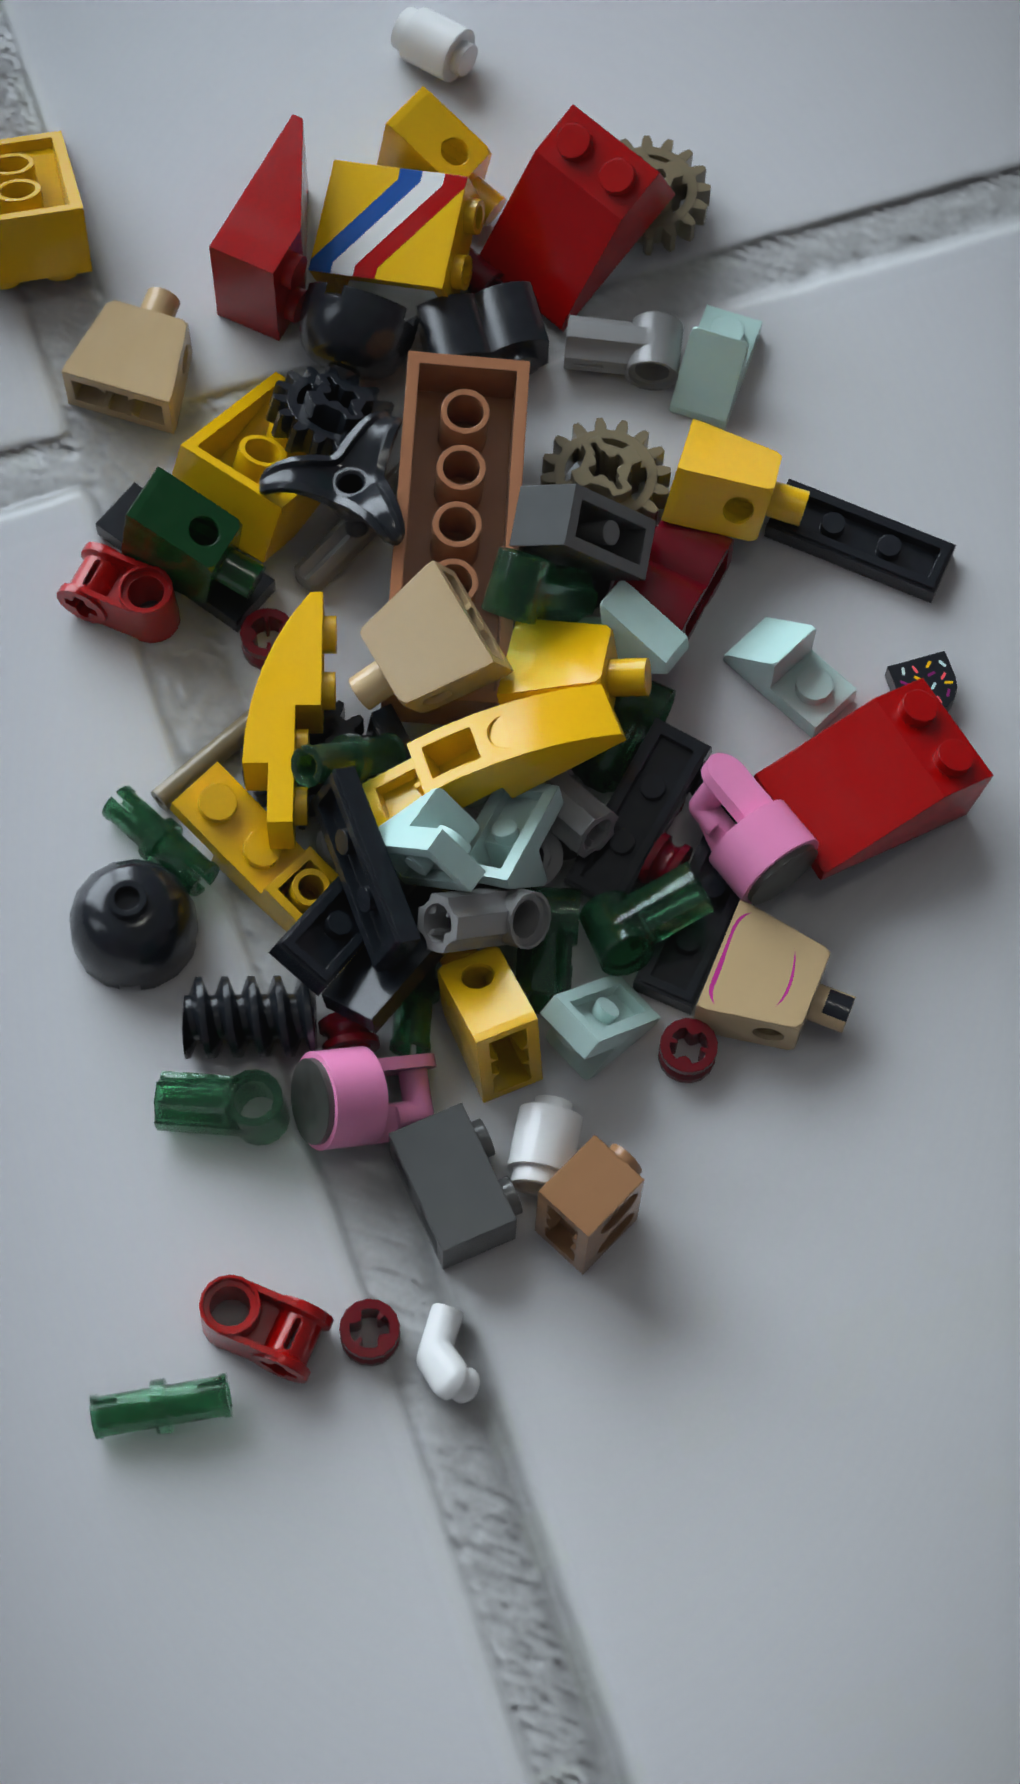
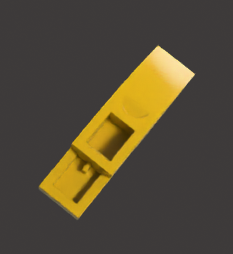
M310 592L292 613L276 638L261 669L246 722L242 757L246 791H267V830L270 849H296V826H308V787H297V767H309V734H323L324 710H336V672H324L325 654H337V617L325 616L323 592Z
M602 684L567 688L507 702L437 728L406 743L411 756L410 759L362 783V786L379 827L435 788L445 790L462 808L501 788L513 799L626 740V737L608 693Z
M218 761L171 803L170 810L214 854L211 861L286 932L338 877V874L311 846L304 850L296 842V849H270L267 811Z

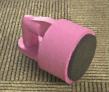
M725 753L712 754L702 766L701 776L703 783L689 801V812L699 824L712 851L709 856V862L740 900L753 905H759L782 893L809 869L818 855L819 842L784 800L778 799L773 801L739 760ZM721 805H723V806L725 807V809H726V810L730 813V815L735 819V821L737 822V824H735V822H734V821L730 818V816L725 812V810L721 807Z
M365 1046L305 1053L295 1067L291 1082L292 1112L302 1138L318 1151L385 1144L389 1142V1133L433 1115L434 1110L427 1070L437 1067L435 1054L423 1053L377 1058L373 1051ZM398 1075L402 1102L389 1103L385 1076Z

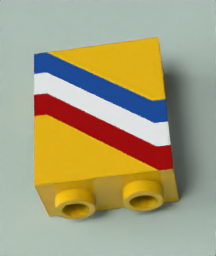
M334 160L308 271L316 281L328 282L325 292L342 294L344 285L348 286L349 280L434 291L437 297H448L449 294L460 293V290L466 291L472 276V259L469 251L473 235H479L484 224V201L480 199L468 176Z

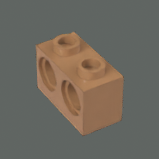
M594 1134L538 1191L535 1231L582 1275L637 1220L645 1181L640 1176L642 1169L639 1163L620 1145L613 1143L608 1147Z

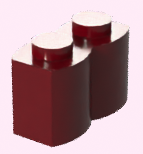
M661 520L658 526H655L645 581L626 582L686 634L689 640L705 607L713 598L729 568L734 539ZM614 581V583H613V585H612V588H613L619 581Z

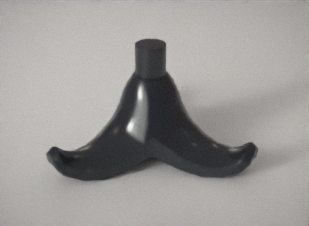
M384 411L371 413L357 423L333 455L291 456L275 462L261 474L259 493L265 496L283 492L309 497L329 506L344 521L345 530L349 536H364L370 527L386 544L392 546L399 545L405 535V523L397 499L388 481L385 479V473L394 439L402 425V419Z

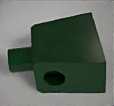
M158 466L125 515L121 554L164 570L172 580L174 591L199 603H207L219 584L249 599L260 583L266 569L264 565L238 551L243 527L239 519Z

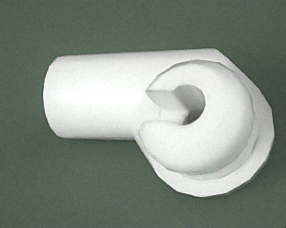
M435 1303L432 1304L416 1357L417 1366L433 1393L446 1401L452 1399L460 1404L467 1403L476 1396L480 1387V1377L475 1369L467 1367L465 1361L454 1347L464 1313L454 1307Z

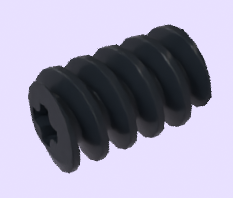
M277 975L273 976L267 994H261L255 976H247L241 994L234 993L228 976H221L215 995H209L203 978L195 977L189 995H184L182 1036L185 1059L192 1057L198 1040L201 1041L208 1058L218 1057L224 1040H227L234 1058L244 1057L250 1039H253L260 1058L270 1057L276 1039L280 1040L286 1057L296 1056L302 1038L306 1039L310 1051H317L316 994L299 979L293 994H287L281 976Z

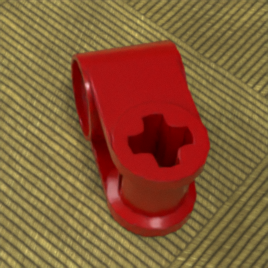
M88 542L85 544L81 551L83 561L70 583H64L57 591V599L60 604L70 613L85 621L102 624L132 636L141 642L158 643L170 638L177 631L181 619L172 580L168 574L159 567L151 566L123 555L106 544L99 542ZM147 601H159L157 605L150 608L139 607Z
M231 1274L219 1276L209 1282L202 1291L199 1302L202 1330L210 1343L220 1349L252 1361L276 1376L296 1383L307 1382L311 1374L307 1364L321 1332L329 1331L334 1322L330 1314L314 1304L297 1297L282 1295L241 1276ZM236 1300L246 1305L249 1314L238 1325L226 1326L215 1321L212 1316L213 1310L223 1301ZM298 1329L290 1348L287 1349L294 1332Z

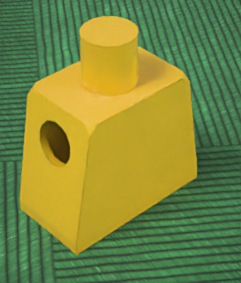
M424 86L386 122L377 165L468 176L480 199L484 201V226H488L498 216L507 200L484 181L492 156L489 147Z
M693 419L661 520L741 540L755 541L758 538L765 516L799 527L810 491L776 481L782 456L777 451Z
M516 619L506 656L514 671L500 679L497 698L499 705L541 693L602 684L614 708L616 697L650 695L652 684L649 658L618 659L614 633L607 625Z
M487 947L479 951L472 949L446 953L440 959L442 966L437 970L442 1010L483 1103L542 1080L538 1018L500 948Z

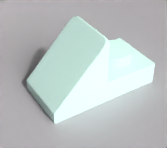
M707 305L699 327L694 326L690 332L669 411L726 428L760 337L763 321Z
M619 581L601 601V618L585 617L573 621L576 623L607 625L614 633L618 659L649 658L651 674H668L689 648L688 636L626 581Z
M765 617L724 654L723 661L813 738L854 701L857 688L812 650L816 628L809 624Z
M542 783L513 799L503 788L491 793L476 819L479 830L470 842L472 849L468 853L486 870L478 883L506 889L546 885L547 877L539 848L564 804L559 786Z
M441 788L430 790L378 827L396 875L404 884L472 892L486 872L468 854L472 849L470 842L479 830L478 823Z
M619 973L558 993L552 997L540 1012L552 1026L547 1032V1041L585 1080L595 1077L653 1028L661 1018Z

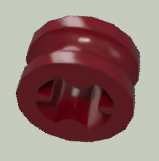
M263 608L252 612L245 618L241 625L240 639L244 657L251 666L261 670L272 648L270 642H267V648L259 647L257 635L264 631L267 637L270 636V631L280 633L289 619L286 613L278 609Z
M664 832L649 852L640 870L638 882L644 885L650 882L656 883L659 887L658 893L667 897L684 873L692 856L693 847L686 843L681 847L675 846L672 842L673 836Z
M336 1012L323 1017L318 1022L320 1035L328 1039L323 1043L322 1050L365 1046L374 1053L380 1048V1040L377 1034Z
M683 1018L672 1022L665 1028L660 1039L658 1060L661 1069L669 1078L680 1083L701 1081L710 1074L715 1065L718 1050L715 1032L708 1024L698 1019ZM684 1038L689 1046L698 1043L702 1045L698 1055V1062L692 1063L686 1055L675 1058L673 1054L676 1053L679 1039Z
M376 1299L357 1301L346 1309L340 1320L339 1333L343 1351L352 1361L360 1365L376 1366L385 1363L394 1356L400 1343V1324L397 1314L388 1304ZM368 1317L377 1318L378 1328L385 1324L389 1328V1333L379 1335L378 1346L373 1348L363 1347L362 1337L355 1341L351 1338V1332L361 1330L363 1325L362 1319Z

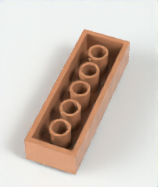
M408 351L397 502L405 523V535L399 545L393 546L389 600L424 566L434 560L456 573L506 657L513 632L518 550L510 547L509 544L523 480L530 361ZM500 679L425 713H419L404 707L395 694L383 701L381 708L392 704L401 722L447 725L471 714L498 706L497 691Z

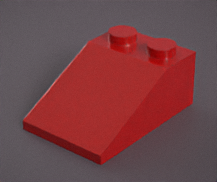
M572 104L535 150L479 255L493 267L503 272L504 276L501 278L503 283L513 281L531 282L540 313L564 332L568 326L569 316H577L675 196V193L658 170Z
M294 114L290 117L209 246L217 315L280 341L291 322L297 324L300 321L302 305L307 292L308 180L303 118Z
M921 678L870 700L756 773L754 778L773 801L778 799L784 800L819 842L818 855L811 868L821 881L967 815L994 775L924 678Z

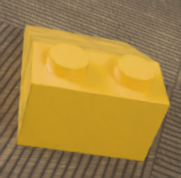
M55 131L0 139V290L13 288L20 282L46 278L52 281H65L74 278L79 273L92 272L84 208L62 132Z
M277 372L273 373L182 443L172 472L174 477L239 519L243 527L238 549L253 556L262 563L295 537L321 504L309 497L295 493L279 492L265 496L259 493V480L267 467L291 456L307 455L299 451L288 453L285 450L288 438L273 437L271 432L274 423L266 421L275 384L278 380L285 382L286 377Z

